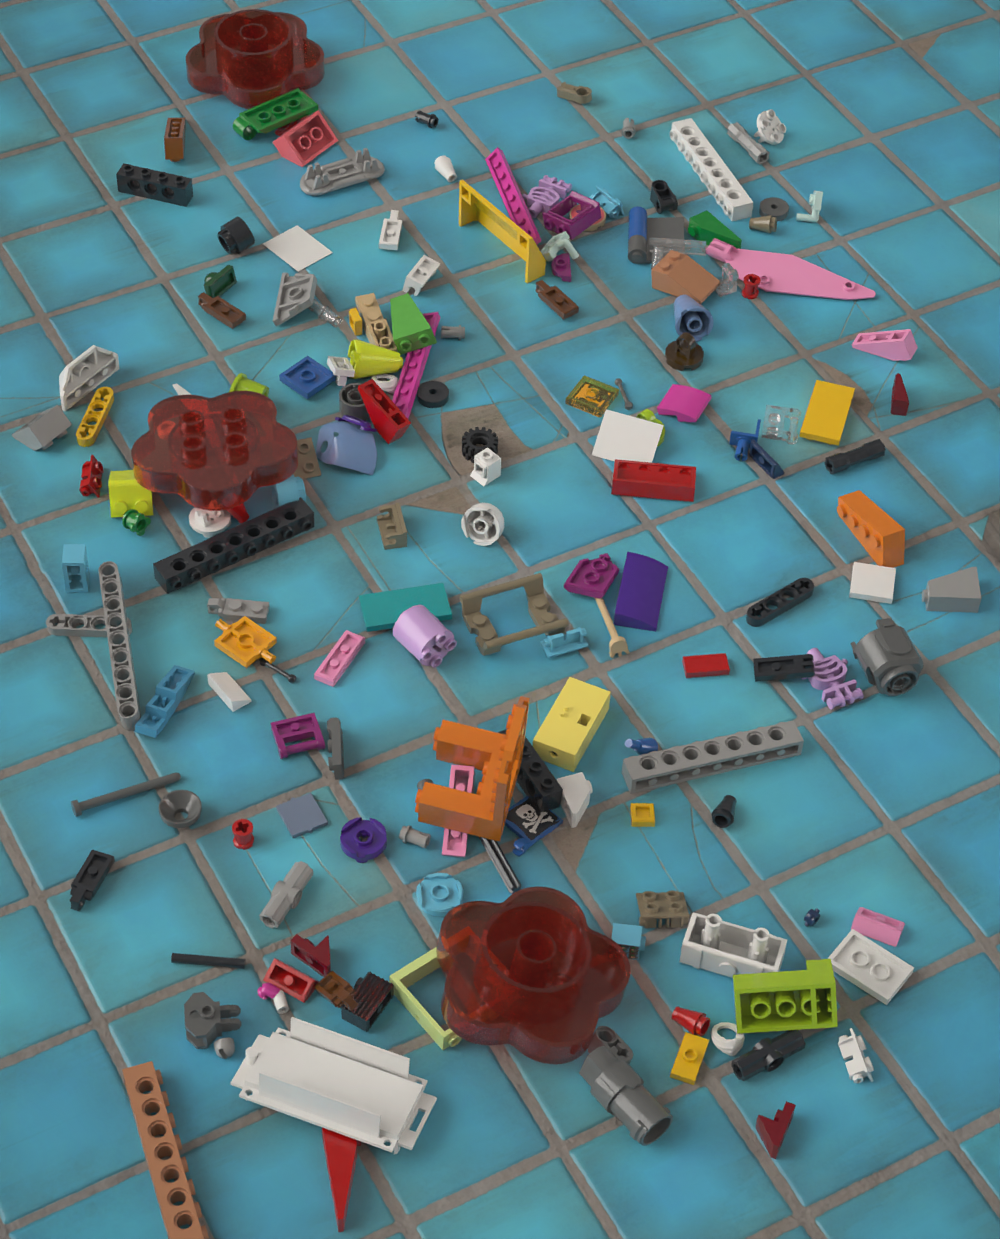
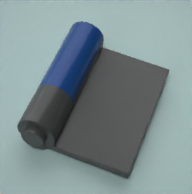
M638 206L633 207L629 211L628 259L630 262L635 264L658 263L671 250L684 254V217L647 218V211L643 207Z

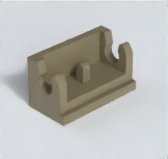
M400 503L380 507V513L389 512L388 514L377 516L384 550L407 547V530Z

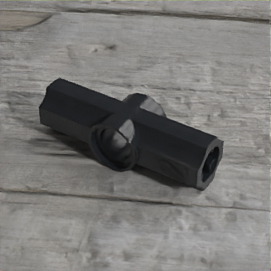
M788 1030L773 1039L767 1037L760 1040L751 1051L732 1060L731 1066L736 1077L739 1080L745 1081L765 1069L768 1072L777 1069L786 1058L804 1049L806 1043L799 1030Z

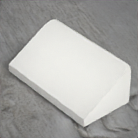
M227 672L210 673L207 675L209 686L232 712L252 702L250 697Z

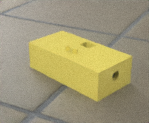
M569 677L533 739V748L540 758L545 762L574 772L609 710L611 692Z

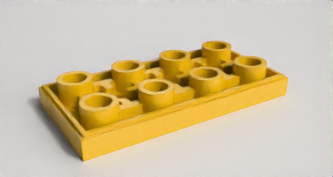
M816 380L799 437L839 446L855 388Z

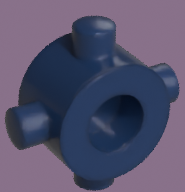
M818 908L809 910L805 915V926H814L820 918V910Z

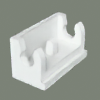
M423 255L406 276L402 291L407 293L413 287L415 289L414 296H417L430 277L436 273L440 263Z

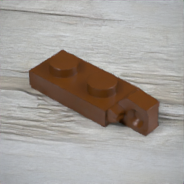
M543 280L536 282L535 291L538 293L539 298L563 320L578 313L579 307L557 286L550 287Z
M204 292L198 295V304L202 309L230 328L234 329L246 320L244 312L219 296L212 298Z
M334 971L328 973L314 986L316 991L335 1007L340 1008L344 1004L352 1011L359 1005L352 997L356 994L353 987Z

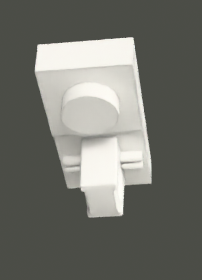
M328 356L327 365L332 370L333 375H336L337 385L346 386L347 377H354V368L348 358Z

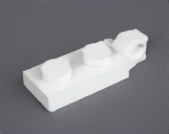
M391 210L390 219L384 218L379 249L398 250L402 231V220H399L398 217L399 210Z

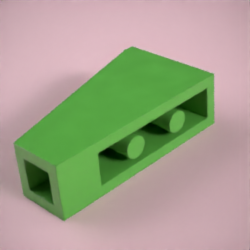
M408 293L390 299L393 341L400 355L437 343L429 323Z

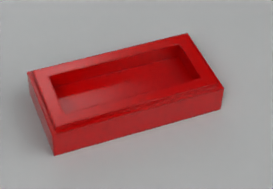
M726 653L683 656L682 658L686 678L729 675L730 673Z

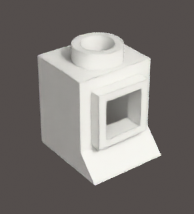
M489 448L482 450L474 456V470L470 476L482 486L489 484L501 476V458Z

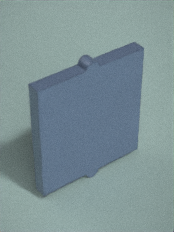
M311 793L298 798L293 797L290 801L276 806V810L292 838L305 833H312L313 830L328 825V821Z

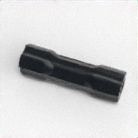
M876 439L863 444L859 448L826 457V470L830 474H835L857 463L884 456L885 445L880 439Z

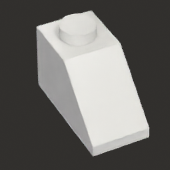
M582 772L556 779L563 789L560 804L571 828L577 826L589 805L590 794L593 792L590 781L585 779Z

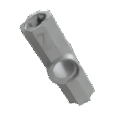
M302 861L295 862L284 880H279L275 884L271 893V899L259 915L260 920L265 926L272 929L278 928L289 910L297 907L301 900L303 889L313 876V869L307 863Z

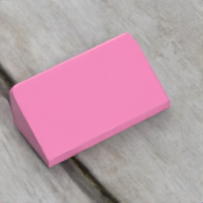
M859 907L851 930L854 929L863 936L896 947L905 923Z

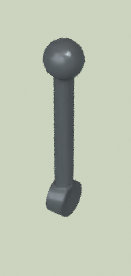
M617 378L615 385L619 387L625 401V409L631 410L633 404L629 402L622 387V380Z

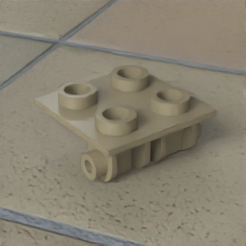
M311 437L272 445L273 461L276 462L279 476L293 474L294 477L299 476L302 479L321 476Z
M671 890L661 893L653 891L636 893L640 912L639 926H644V929L656 928L658 919V927L662 928V918H665L666 928H669V918L671 928H683V925H688L689 912L683 892Z

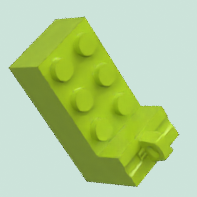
M831 959L806 960V970L733 975L737 1034L838 1027L836 982Z

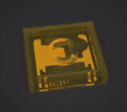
M584 375L566 397L565 404L600 418L619 395V389Z

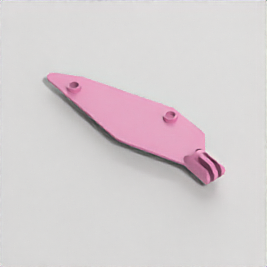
M716 238L713 239L705 250V254L726 263L732 276L743 281L744 277L748 274L759 276L761 281L758 288L764 291L841 300L874 298L876 295L875 291L794 255L737 249Z

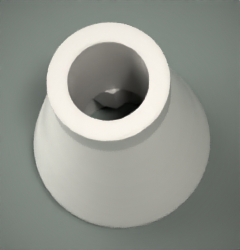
M445 155L438 157L434 162L435 169L448 182L455 181L457 175L451 159Z

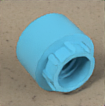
M293 474L271 477L270 487L275 509L289 502L298 501L300 497L306 502V491L302 478L299 476L294 477Z

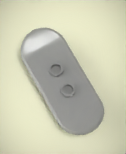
M364 148L363 154L361 150L356 151V157L342 159L322 165L321 167L317 162L315 163L314 170L312 164L308 165L307 172L300 180V188L308 195H322L378 178L384 174L385 166L380 160L371 157L368 149Z

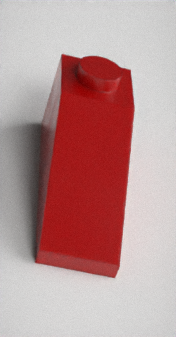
M373 379L359 385L358 391L374 428L377 429L376 431L388 444L400 439L411 424L408 418Z

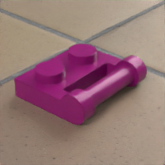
M315 713L271 722V730L280 759L287 758L291 754L316 748L318 750L325 749L324 738ZM310 737L315 738V740L285 746V743Z

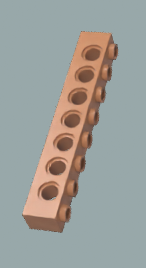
M152 1061L122 1069L125 1087L168 1239H209L206 1226H200L198 1220L202 1218L199 1202L194 1203L192 1195L196 1194L192 1179L187 1180L185 1173L189 1172L186 1157L180 1158L179 1150H182V1144L179 1134H173L172 1128H176L172 1112L167 1113L166 1107L170 1106L166 1091L161 1092L159 1086L163 1084L160 1069L155 1070ZM145 1091H151L148 1094H143ZM153 1112H156V1113H157L156 1115H153V1116H150V1115H149L150 1113H153ZM158 1134H163V1135H164V1136H162V1137H160V1138H156V1137H155V1136L158 1135ZM165 1156L171 1157L167 1160H161V1158ZM170 1179H177V1181L172 1183L167 1182ZM178 1201L184 1202L182 1205L179 1206L173 1205ZM185 1224L191 1225V1226H190L189 1228H187V1229H181V1228H180L182 1225H185Z

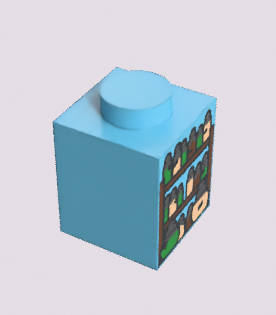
M613 923L610 957L639 960L640 951H645L646 936H641L642 926Z

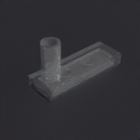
M650 237L649 249L650 252H653L651 269L664 257V253H669L671 250L685 255L706 256V241Z

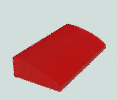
M615 459L611 494L694 502L696 467Z

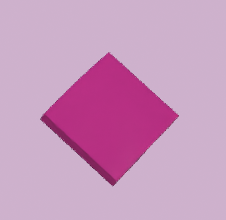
M672 384L658 405L657 411L659 415H676L678 422H697L712 397L710 394L693 387Z

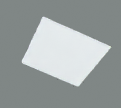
M298 225L263 243L264 246L297 271L333 253Z
M606 409L592 455L614 462L615 459L652 463L664 425Z

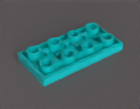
M443 583L359 595V603L367 632L394 628L399 616L415 605L425 606L440 621L452 619V611Z

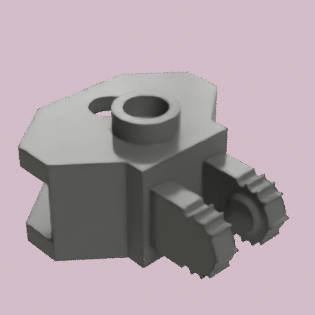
M204 992L193 993L184 1004L187 1040L196 1049H207L216 1037L222 1036V1032L240 1029L242 1026L241 1021L237 1018L231 1019V1017L239 1016L241 1009L238 1005L233 1004L220 1006V1001L214 1002Z

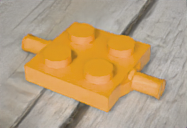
M246 616L230 625L222 619L217 620L215 626L221 629L223 633L214 640L215 647L245 668H248L259 658L265 659L270 664L276 660V656L268 651L277 643V637Z

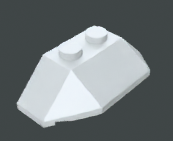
M93 345L64 368L59 375L60 399L63 411L66 412L120 369L117 353Z

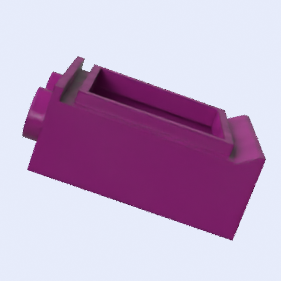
M571 191L568 197L548 212L542 213L546 229L557 234L566 231L570 240L601 218L600 203L574 191ZM577 203L580 204L581 213L571 220L563 217Z

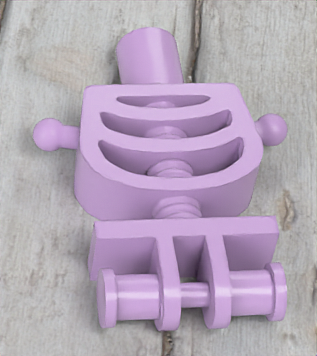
M544 175L543 179L539 180V187H533L528 195L522 194L523 199H527V207H530L528 210L531 217L536 218L540 212H548L559 203L560 198L565 199L567 193L572 189V184L564 183L562 179L557 182L556 177L550 178L548 175Z
M812 648L807 652V654L813 655L815 675L806 678L809 679L813 688L823 690L822 700L823 702L827 701L829 709L832 710L836 706L843 707L846 704L845 701L848 704H852L856 699H863L862 690L860 688L856 689L857 682L855 679L843 683L847 674V659L840 660L836 655L824 658L818 648Z

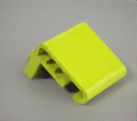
M153 469L110 472L108 486L111 518L123 517L130 509H135L139 513L144 514V516L154 514L152 499Z

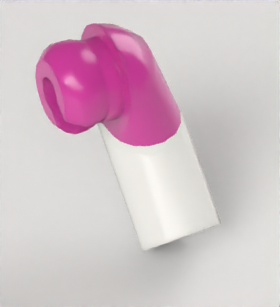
M263 983L262 987L258 988L257 993L260 998L266 1000L270 997L274 1000L277 1013L283 1014L289 1011L285 994L281 989L271 983Z

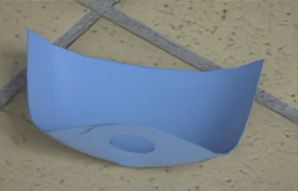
M349 421L327 423L319 430L316 456L324 463L373 475L377 459L372 431L361 430L360 425ZM338 432L339 435L334 437L333 433ZM327 440L328 447L326 451L322 453L321 446L323 442Z

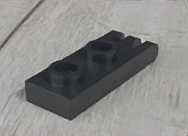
M803 654L753 659L755 682L813 677L815 675L813 655Z

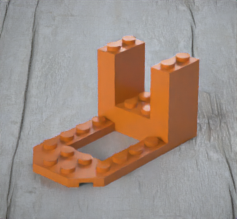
M520 696L518 703L513 705L512 713L509 714L506 725V735L442 720L441 727H436L433 738V750L436 751V760L462 766H474L475 769L482 771L483 777L482 781L479 782L476 794L425 782L423 790L418 789L415 800V812L418 813V822L500 842L522 762L530 698Z

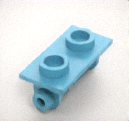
M596 185L597 192L591 194L590 199L599 202L600 207H603L606 215L610 218H617L619 212L624 216L621 201L618 198H612L605 188L602 190Z
M580 627L566 631L564 635L563 633L552 636L548 635L543 641H540L548 658L589 647L584 638L587 636L586 630Z

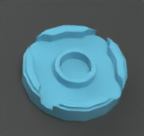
M447 873L429 874L417 885L416 900L418 906L425 913L443 917L451 915L459 909L463 903L464 890L461 883L452 878V875Z

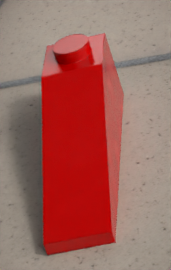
M322 1127V1139L338 1232H344L357 1161V1146H361V1141Z

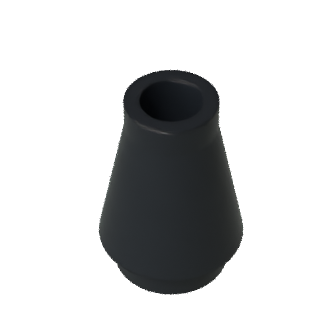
M731 795L724 796L723 800L713 810L712 821L717 827L727 828L734 822L735 805L737 803L735 797Z

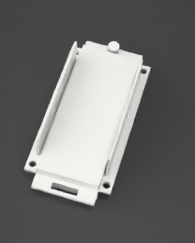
M291 1017L290 1031L278 1027L276 1032L271 1034L270 1038L258 1035L252 1047L246 1049V1057L231 1081L232 1086L242 1089L239 1097L246 1101L257 1103L389 1152L394 1150V1154H398L401 1147L409 1150L413 1149L437 1100V1097L423 1093L428 1080L409 1074L410 1058ZM418 1112H425L416 1132L410 1130ZM385 1142H390L391 1145H390V1146H386V1145H384V1143H385Z

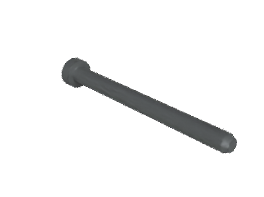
M175 772L82 802L73 800L71 801L72 810L75 817L82 815L81 811L177 782L181 779L180 773Z

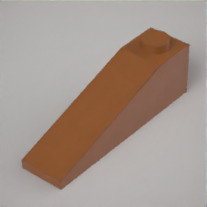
M186 117L168 118L164 136L165 160L178 162L184 159Z

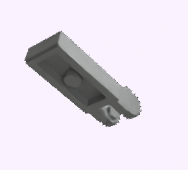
M333 717L327 721V731L329 732L328 751L332 753V757H328L329 770L334 771L335 780L345 778L343 732L340 719Z

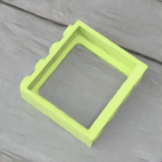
M468 927L389 976V983L394 985V995L442 1050L449 1046H456L462 1040V1037L468 1033H476L482 1024L488 1020L491 1022L495 1021L506 1008H515L520 1003L522 996V986ZM459 954H466L502 995L444 1031L407 988Z

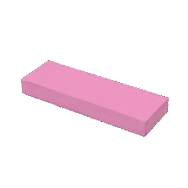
M346 630L314 673V679L334 687L365 644V637Z

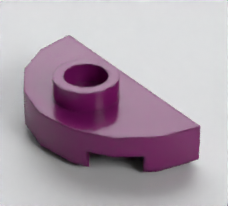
M562 253L556 256L551 266L553 275H557L565 282H571L569 253Z

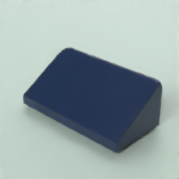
M754 439L751 440L749 456L771 478L775 479L784 475L785 472L779 464Z

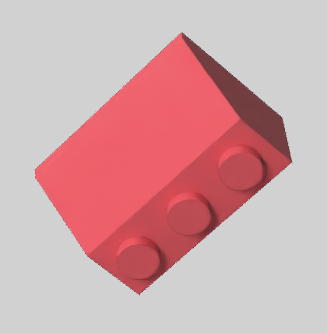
M318 110L274 140L273 144L283 158L303 167L339 140Z

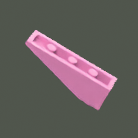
M451 765L449 788L473 793L475 767ZM444 828L442 856L465 858L468 834Z

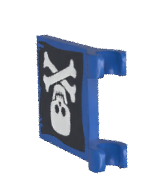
M527 795L509 808L505 826L521 838L514 842L515 849L512 852L520 857L530 846L560 826L563 820L550 809L540 813Z

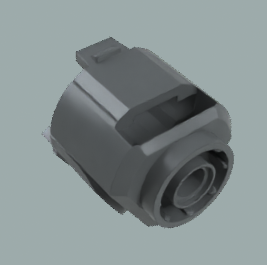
M892 618L878 619L876 621L878 629L865 635L857 645L855 642L850 644L854 658L858 660L869 683L875 685L880 694L898 696L908 692L917 684L919 680L918 674L921 673L924 666L923 661L904 628L896 626Z

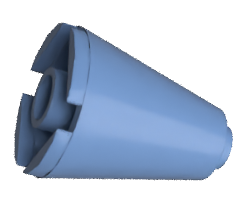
M680 295L675 299L674 315L677 334L680 336L682 333L688 332L696 341L702 340V337L706 334L708 335L713 328L711 313L689 295Z

